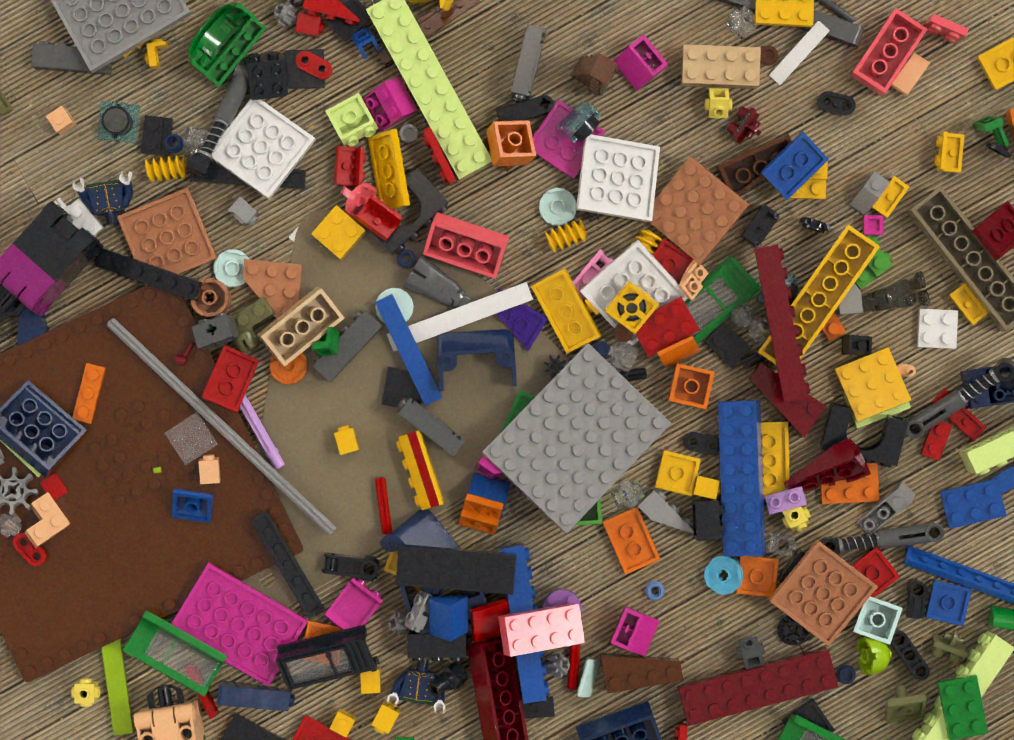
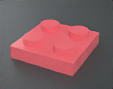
M932 14L924 23V27L928 29L927 32L935 36L939 34L950 43H958L967 35L969 30L936 14Z

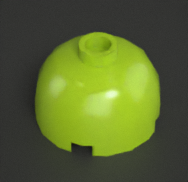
M867 636L861 637L857 641L856 652L860 651L861 659H857L863 674L874 675L884 671L892 657L891 649L887 644Z

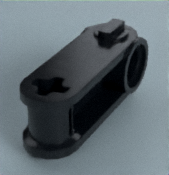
M541 95L498 108L496 112L499 121H526L549 113L554 103L550 96ZM543 100H544V103H548V104H549V105L546 107V109L544 108V106L540 107V104L542 103Z
M324 553L325 565L322 573L362 578L364 581L371 582L377 579L380 569L377 556L365 555V557ZM372 564L375 567V571L367 573L364 566Z

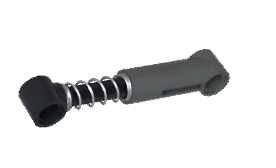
M239 62L234 70L232 80L213 116L214 125L210 127V133L206 135L207 139L203 141V147L198 152H194L189 160L187 170L204 178L207 177L212 167V153L215 152L214 149L218 145L219 139H222L221 135L225 132V127H230L249 89L248 70L244 63Z
M1009 358L999 359L996 365L992 367V370L985 376L982 375L983 377L979 380L976 379V382L969 383V386L965 389L962 388V391L956 389L916 416L909 417L907 419V436L912 439L922 437L926 431L967 406L970 398H975V395L982 394L983 390H988V387L994 386L995 383L1011 380L1014 377V362ZM1008 366L1011 370L1008 373H1002L1000 368ZM912 424H918L920 426V429L914 431L910 428V426Z
M929 522L926 524L877 530L874 535H859L855 538L853 536L848 539L845 537L843 539L824 537L820 542L824 545L827 542H831L833 544L832 551L838 555L846 550L851 552L853 549L874 548V546H877L880 550L939 542L943 539L945 531L940 524ZM932 527L937 529L935 537H930L929 530ZM922 533V535L905 537V535Z

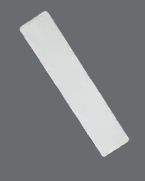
M818 21L769 76L781 85L827 35L829 29Z

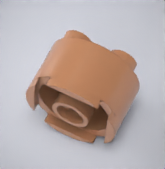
M207 278L200 280L203 283L198 300H190L193 309L200 315L214 318L217 314L225 313L232 302L229 288L223 282L216 279ZM208 294L215 295L213 302L208 301Z

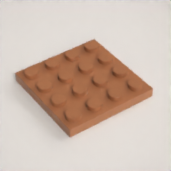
M690 156L655 199L653 217L650 223L702 265L750 204Z
M188 187L117 216L134 259L177 274H182L217 259L213 245Z
M817 539L771 595L769 601L830 646L878 586Z

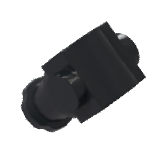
M455 661L442 672L440 679L430 682L428 687L432 695L439 698L446 690L455 691L464 685L468 675L464 671V667Z

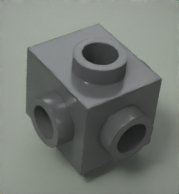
M757 636L739 640V649H736L739 661L743 660L745 670L764 666L762 655L765 654L763 643L758 642Z

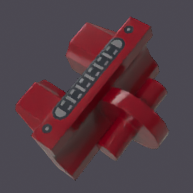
M741 107L737 112V117L742 120L741 124L737 125L731 122L727 127L728 133L739 144L743 142L745 137L751 139L753 134L757 136L761 134V131L757 129L761 124L757 121L759 114L752 107L750 110Z

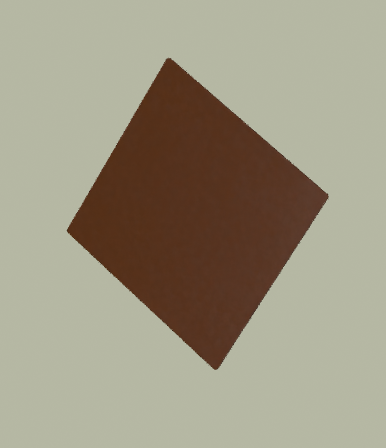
M146 285L0 354V407L29 380L71 417H73L86 363L106 368L92 424L77 421L87 429V432L46 478L43 475L37 477L0 441V449L5 457L3 459L5 463L0 465V475L2 478H11L13 467L18 470V479H24L28 474H31L34 478L27 484V488L30 490L37 489L39 495L28 496L26 499L27 504L31 505L32 502L46 494L40 482L55 473L59 475L69 491L55 500V503L65 515L70 525L41 545L47 553V559L40 566L30 565L13 546V539L17 534L25 532L40 521L32 509L28 511L24 505H19L15 508V517H12L9 514V505H3L0 508V632L25 682H30L133 633L146 610L161 619L179 611L208 562L241 581L275 565L276 563L250 521V518L264 510L268 511L292 554L296 555L303 551L300 539L272 481L106 325L110 319H116L257 452L239 412H231L201 398L215 366V361L209 349L202 350L197 348L192 326L197 324L182 296ZM190 341L195 343L187 356L185 365L175 364L176 354L183 355ZM209 454L219 457L220 483L200 484L199 459L203 458V455ZM161 467V472L154 473L153 468ZM175 488L215 493L211 522L206 523L172 518L173 490ZM11 490V493H13L14 495L17 493L16 491ZM22 538L21 544L25 546L27 540ZM35 553L34 558L40 559V554Z

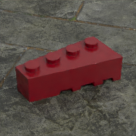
M762 363L757 365L748 379L783 416L789 425L795 429L801 438L806 437L826 406L809 394H807L808 398L784 403L778 374Z

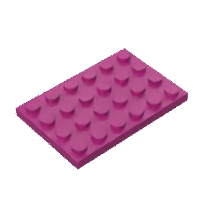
M208 562L171 624L227 655L225 662L269 687L279 670L276 663L277 646L297 641L308 619Z

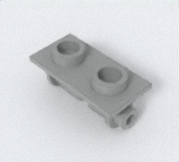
M420 590L414 599L411 612L406 616L404 626L418 633L420 630H423L428 617L422 614L423 612L429 613L428 597L435 596Z

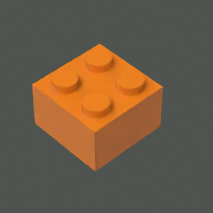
M529 120L494 121L486 130L493 166L529 165L536 157Z
M676 363L667 401L707 409L715 372Z

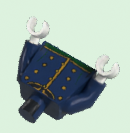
M122 171L119 180L87 184L86 188L84 187L83 178H80L81 185H76L73 180V189L78 192L82 203L90 212L98 216L105 215L106 225L118 224L116 213L125 212V208L129 206L133 197L132 182L130 181L132 172L129 171L128 178L123 176Z
M429 660L417 661L416 669L409 668L408 671H404L393 683L390 695L387 697V705L389 700L392 699L395 701L394 707H396L398 701L402 700L433 705L435 714L438 707L443 708V714L446 712L444 704L445 692L442 693L441 697L437 698L432 695L428 687L430 682L440 679L438 676H435V672L428 671Z

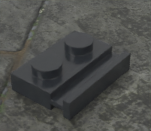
M348 0L344 4L360 19L359 22L355 21L354 25L343 22L344 18L336 17V20L328 19L326 21L344 42L348 41L370 19L366 8L359 0Z
M145 115L141 154L170 156V152L166 150L164 142L167 136L172 134L173 118Z
M725 322L704 341L730 368H733L752 349Z

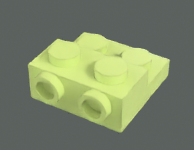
M359 93L325 111L345 147L355 146L359 139L364 136H373L376 132L375 130L378 129Z

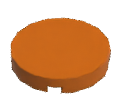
M303 352L285 367L273 355L270 358V372L274 379L282 384L291 385L298 383L307 373L308 362Z

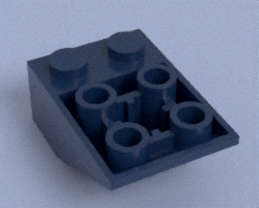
M1008 366L1000 368L1002 373H1008L1011 370ZM992 367L960 371L963 388L968 387L969 383L976 382V379L982 378V375L988 374ZM1014 377L1009 381L995 383L994 386H989L988 390H983L982 394H977L975 398H970L966 409L1014 403Z

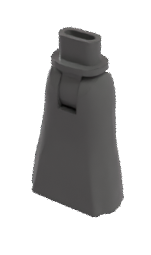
M423 254L403 284L404 287L454 308L466 305L471 300V297L464 294L465 291H462L457 282L447 276Z

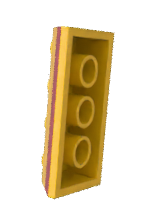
M418 430L399 436V441H396L399 452L404 454L405 459L402 462L405 471L409 470L411 477L408 478L411 489L415 488L417 496H414L417 507L421 506V509L425 510L444 504L422 432Z

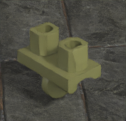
M953 630L951 634L945 632L943 636L933 634L932 655L941 657L945 650L950 652L948 660L955 664H958L962 657H967V646L962 644L963 639L958 637V631Z

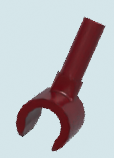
M190 341L183 355L176 354L174 363L181 366L185 365L187 356L195 343Z

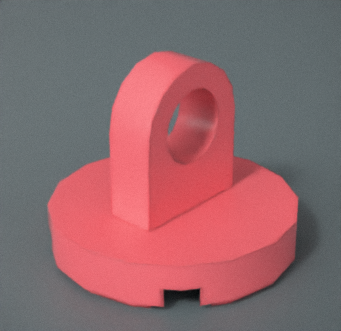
M363 183L354 190L344 185L341 193L348 198L345 205L346 214L355 220L356 215L365 206L371 195L378 198L376 195L377 189L369 183Z

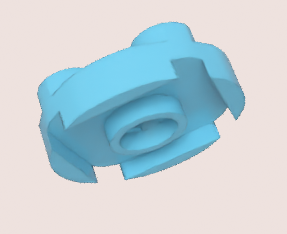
M730 556L715 557L705 568V582L717 594L733 593L742 585L743 569L737 559ZM722 570L728 573L725 581L719 576L723 572Z

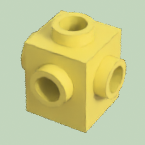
M709 88L708 99H705L704 108L708 110L709 118H728V112L732 110V99L729 98L728 88Z
M806 506L782 511L785 516L782 520L786 528L790 527L793 532L796 530L797 532L803 531L810 524L808 518L811 515Z
M91 678L80 679L71 690L74 704H80L81 707L92 706V703L98 701L101 694L98 681H92ZM83 690L87 692V696H83Z

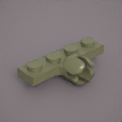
M266 297L259 299L233 315L240 337L233 340V342L242 353L250 352L252 348L260 345V340L254 331V327L275 314ZM222 345L213 347V348L209 349V351H210V352H213L214 350L218 349V348L221 347Z

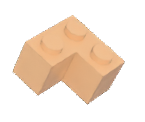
M48 492L31 503L30 506L40 521L27 529L25 534L34 547L37 548L70 525Z

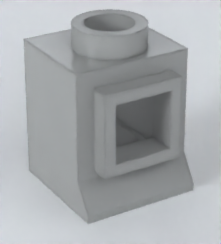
M239 197L227 210L233 213V216L243 225L253 226L259 219L257 217L259 213L242 197Z

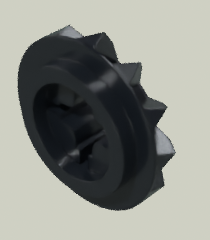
M802 217L799 221L802 227L816 232H829L830 229L828 224L812 218Z
M788 615L783 617L777 626L778 637L787 645H798L805 640L808 634L807 629ZM788 624L792 627L796 625V631L799 635L797 636L793 633L788 635L790 630L786 625Z

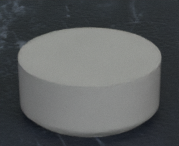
M412 124L403 125L399 131L400 139L407 144L414 143L418 138L417 128Z

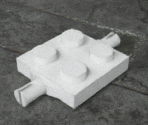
M61 198L54 201L55 204L71 215V218H73L72 224L79 230L84 228L96 237L104 229V226L82 203L80 198L68 206L65 205Z

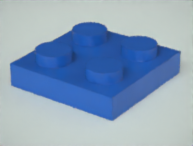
M933 579L925 617L964 626L972 589Z

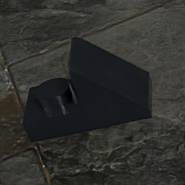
M842 336L841 353L843 355L868 356L871 354V336Z

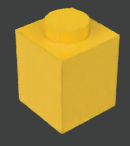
M349 425L337 428L338 432L334 433L340 455L360 450L354 428L349 429Z
M697 475L693 494L716 500L717 496L721 495L720 481Z
M377 667V670L374 672L360 673L361 694L381 693V667Z
M340 708L329 729L347 737L357 717Z

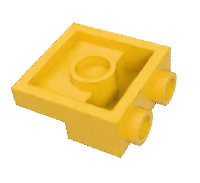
M828 161L789 199L825 200Z

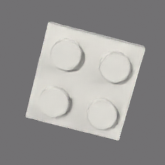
M918 309L917 347L956 349L958 310Z

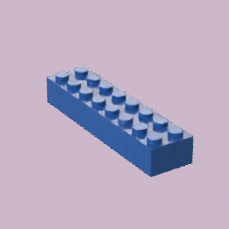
M760 400L718 402L721 504L724 530L723 556H763L766 554Z
M524 543L502 546L501 552L517 553L513 595L508 594L510 614L537 609V604L533 605L532 599H536L534 585L530 586L529 580L533 579L531 566L527 567L526 562L530 560L528 547L524 548ZM543 651L517 655L523 704L546 701V695H550L548 680L544 681L543 676L547 675L545 661L541 662L540 658L544 656Z

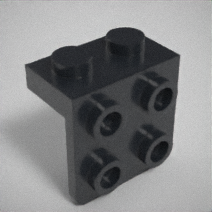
M270 51L266 55L252 53L248 57H243V63L248 70L249 95L252 100L287 96L286 59L281 53Z

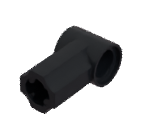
M912 579L907 583L906 617L924 619L925 596L928 589L920 580ZM920 584L921 590L918 593H914V586Z

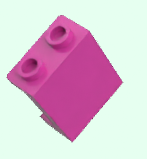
M352 578L324 614V617L341 630L365 625L383 602L380 599L382 596L374 589L372 591L368 590L365 587L366 583L361 579L357 578L355 580Z

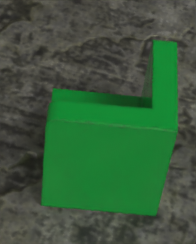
M327 327V333L320 338V341L312 342V350L319 356L338 355L339 332L333 327Z

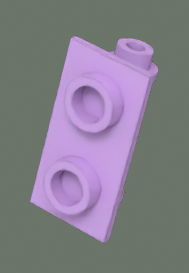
M802 486L765 496L769 515L807 505L806 495L803 492Z

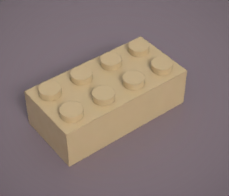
M684 44L681 59V86L757 89L760 82L761 47Z
M316 287L257 335L277 361L285 367L310 347L312 342H316L326 334L327 327L336 326L344 317L323 289Z

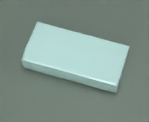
M590 657L586 658L576 692L578 697L591 696L600 660Z

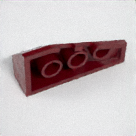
M851 439L842 440L840 443L830 447L784 482L788 489L802 486L803 492L817 489L818 485L822 484L833 486L836 481L846 480V482H852L871 473L859 447Z

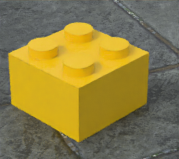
M336 205L311 234L340 260H343L367 231Z

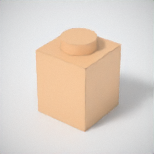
M60 106L46 116L54 130L60 135L77 125L68 110L63 106Z
M209 454L203 455V458L199 459L200 484L220 483L219 457Z

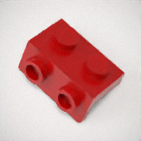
M336 146L334 185L357 187L364 182L363 164L366 160L364 147Z
M371 195L368 202L356 215L355 220L384 241H387L398 228L402 216L396 210L385 205L381 199Z

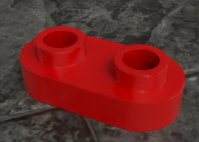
M302 51L296 57V64L302 71L320 80H326L332 75L331 64L309 51ZM304 57L309 58L306 64L302 63ZM321 66L326 67L323 73L319 72Z
M25 532L19 533L14 537V548L30 565L40 566L46 561V551L41 545L35 548ZM22 538L27 540L25 546L21 544ZM39 553L40 559H35L34 554Z

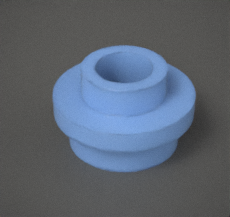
M658 581L648 583L645 588V593L651 600L661 599L665 592L664 586ZM657 587L658 593L653 594L651 589Z

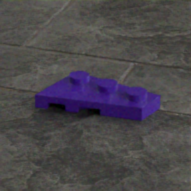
M524 303L496 313L528 351L548 319Z

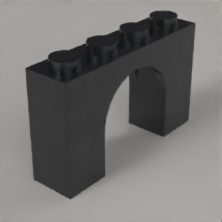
M418 168L406 178L407 187L421 203V212L418 219L409 226L398 227L387 241L373 233L392 255L394 253L398 255L406 248L404 244L409 240L411 242L420 235L419 231L423 227L427 229L432 224L437 212L443 214L448 210L447 205L449 202Z
M835 402L830 403L820 447L824 452L842 440H848L847 427L852 411L850 406ZM887 414L880 439L871 446L859 447L866 463L880 462L881 466L889 468L892 465H898L908 426L906 418Z

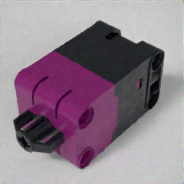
M53 201L49 202L42 209L41 213L0 257V293L4 288L8 290L0 299V311L5 315L19 317L28 308L37 315L42 316L104 247L88 230L84 228L79 230L72 224L73 218H71V215ZM18 300L22 302L13 313L8 312Z

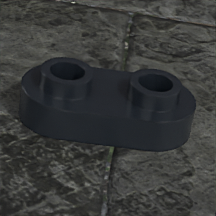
M825 91L817 99V105L821 110L842 116L850 115L856 108L855 100L843 94ZM828 99L830 101V104L825 105L823 103V100ZM843 103L848 105L847 110L842 108Z
M688 432L683 438V444L688 450L708 455H715L720 451L719 439L715 436ZM693 437L697 440L695 445L690 444V439ZM710 442L715 443L714 449L709 448L708 445Z

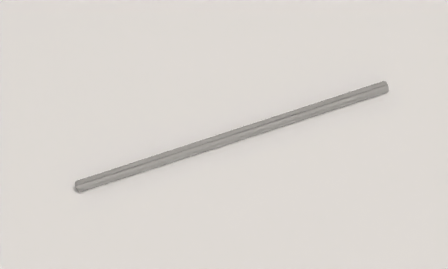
M112 318L108 321L106 325L320 528L328 535H331L336 530V527L116 319Z

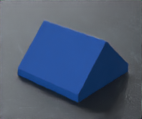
M473 473L468 493L503 503L504 510L510 483L494 478L489 479L486 476Z
M175 488L173 490L172 518L210 523L215 493Z
M467 595L428 597L430 635L451 642L468 632Z

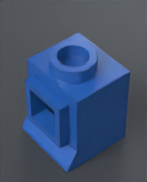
M368 27L358 30L351 36L364 60L368 58L362 48L366 44L372 42L377 51L381 50Z

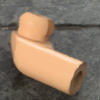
M903 363L897 365L901 376L912 377L916 374V369L912 365Z

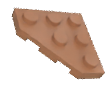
M244 259L243 279L259 299L266 297L275 313L273 316L277 319L299 301L302 265Z

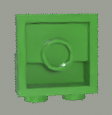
M866 236L880 246V242L874 236ZM879 248L856 280L855 284L858 288L862 289L891 267V256L886 251L882 252Z

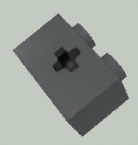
M226 313L217 314L211 320H200L197 322L198 325L192 326L198 349L208 350L240 338L234 316L227 315Z

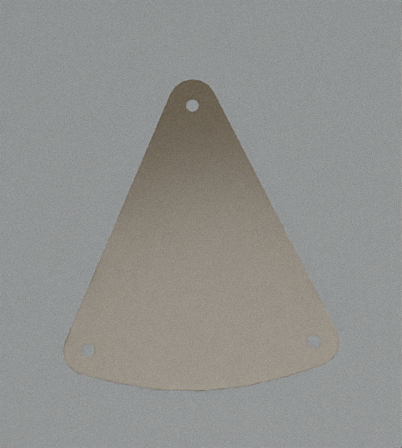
M318 210L309 214L300 223L296 232L290 264L302 265L299 300L314 288H322L344 317L341 322L333 327L339 332V338L341 330L346 325L351 326L355 322L353 318L359 311H368L383 327L332 382H329L313 367L315 364L313 360L318 354L312 350V345L303 351L307 358L308 369L304 378L298 383L291 385L282 384L270 374L262 418V425L285 463L283 467L276 471L336 527V530L331 535H328L273 483L303 546V551L294 555L313 589L318 588L337 576L322 573L325 565L324 553L365 557V555H371L382 548L380 541L388 534H382L375 485L376 478L385 477L392 531L421 509V506L417 507L414 496H417L415 488L411 489L408 478L411 477L409 470L405 471L402 462L405 459L404 454L399 452L396 441H399V436L418 431L419 429L398 414L397 410L399 408L381 405L388 367L407 370V367L399 351H393L387 336L390 332L386 324L380 320L376 313V300L382 292L390 288H399L407 292L412 298L414 305L413 314L406 322L408 326L455 309L453 306L441 304L403 286L423 254L425 244L415 240L412 242L409 240L404 244L406 246L405 249L411 250L415 254L416 262L411 268H402L397 263V254L394 253L392 255L368 228L354 220L367 233L343 260H340L328 248L321 247L318 240L311 233L331 210ZM424 255L460 285L462 291H465L464 294L471 297L469 303L497 292L496 289L472 271ZM404 256L403 261L405 263L409 262L410 257ZM493 314L445 333L500 329L509 330L511 333L512 331L497 314ZM542 331L538 334L529 351L513 334L517 386H513L512 367L500 366L496 361L495 352L457 355L456 367L451 371L443 372L444 391H440L443 398L427 406L421 400V406L450 427L452 431L454 430L457 433V437L460 435L465 440L457 453L452 456L422 432L444 499V504L429 508L434 515L467 495L473 473L485 476L474 467L482 458L484 449L500 434L519 390L536 397L552 381L551 372H544L548 369V365H545L544 362L549 363L551 361L549 356L551 355L553 359H556L560 355L559 360L561 362L566 360L563 367L570 362ZM442 334L416 343L439 391L437 340ZM552 361V366L550 367V369H555L556 372L559 371L558 367L561 366L560 363H555V361ZM349 425V429L354 428L360 450L340 455L334 433L338 432L337 428ZM258 441V454L273 467L269 458L266 457V453L262 448L260 442ZM276 564L242 580L244 583L286 607L297 601ZM264 572H270L275 577V583L270 588H264L259 583V577Z

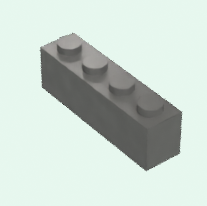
M39 41V44L33 43L31 66L34 69L99 75L112 74L113 62L92 73L78 48L70 46L69 43L59 42L58 45H51V42Z
M359 311L353 318L355 322L351 326L346 325L341 330L338 355H318L313 360L315 362L313 367L329 382L336 378L383 327L368 311Z

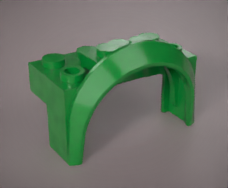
M241 3L226 4L213 13L199 29L189 46L187 62L213 84L220 87L267 27L257 20L256 16ZM225 18H228L230 21H232L236 25V27H234ZM232 37V39L228 42V44L224 47V49H223V50L220 52V54L217 56V54H218L219 51L222 49V47H223V46L226 44V42ZM201 49H202L205 53H207L211 58H209L207 55H205V54L201 51Z

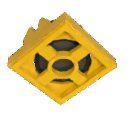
M628 280L604 311L632 333L636 334L659 306V303L647 291H644L641 286H636Z

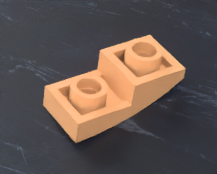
M913 53L891 86L908 96L930 65V62Z
M695 260L686 269L679 285L689 300H693L702 289L701 283L708 275L706 269Z

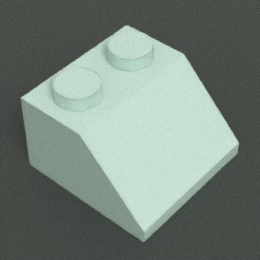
M870 596L860 609L853 632L890 644L903 608Z

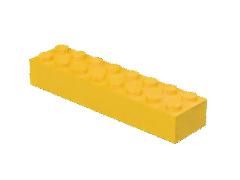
M847 225L791 304V306H794L796 317L792 318L793 324L797 325L799 330V336L796 337L797 344L802 346L803 355L880 248L879 245L850 225ZM769 335L757 353L776 365L771 335Z

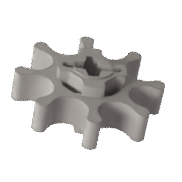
M13 467L11 478L3 479L0 475V508L3 505H9V514L15 517V508L19 505H24L28 511L32 509L26 503V499L30 495L38 496L39 492L37 489L30 490L27 488V484L34 479L31 474H28L24 479H18V470ZM11 490H14L17 493L14 495L13 493H11Z

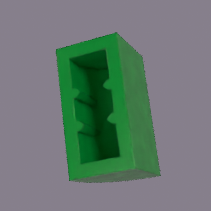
M990 605L988 625L1014 630V609Z

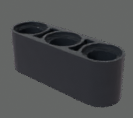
M895 629L890 645L913 677L918 680L926 679L930 674L928 665L907 634L899 629ZM896 634L902 635V640L899 643H894L893 641ZM907 650H912L913 652L910 659H905L904 657ZM918 666H923V673L920 675H916V668Z

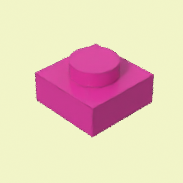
M864 215L863 235H883V215Z

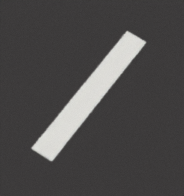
M527 282L408 327L416 343L531 301L533 298ZM388 333L387 336L393 351L398 350L390 333Z

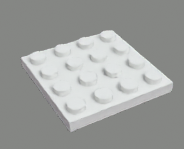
M250 99L231 123L230 127L223 133L222 139H219L218 145L214 149L215 152L212 153V159L270 200L316 139L261 99Z
M590 134L584 139L576 210L651 222L660 147Z
M639 240L635 241L580 289V292L614 328L619 322L604 310L628 280L636 286H641L644 291H647L659 303L656 309L682 296L684 301L688 299L676 280ZM633 333V337L627 341L630 346L639 341L636 334Z

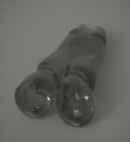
M922 271L916 272L914 278L910 281L903 279L868 293L867 296H863V312L912 307L916 302L920 303L923 307H929L931 304L927 290L910 293L914 289L926 288Z

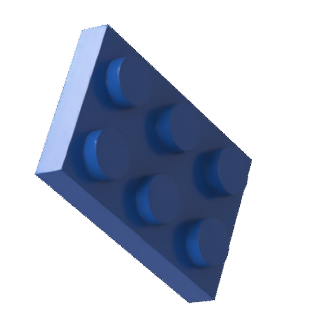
M801 131L760 173L788 200L829 159Z
M997 478L940 491L949 529L1007 516Z

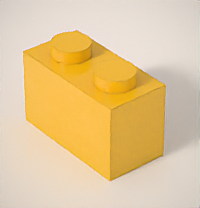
M384 699L372 722L374 730L381 734L385 732L389 734L400 713L401 707H394L395 704L390 701L387 705L386 699Z

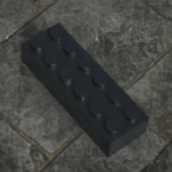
M400 544L398 547L396 585L513 595L517 553Z

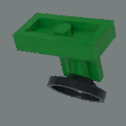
M989 115L972 123L976 131L987 133L992 130L997 143L988 142L986 147L1010 159L1012 155L1006 148L1009 146L1002 127L1004 123L1001 117Z

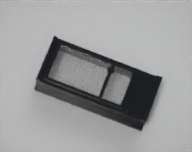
M360 625L278 645L276 663L288 691L363 672L376 671L377 665L380 662L377 656H371L367 646L366 626Z

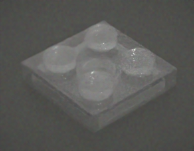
M198 412L164 433L185 466L218 445V442Z

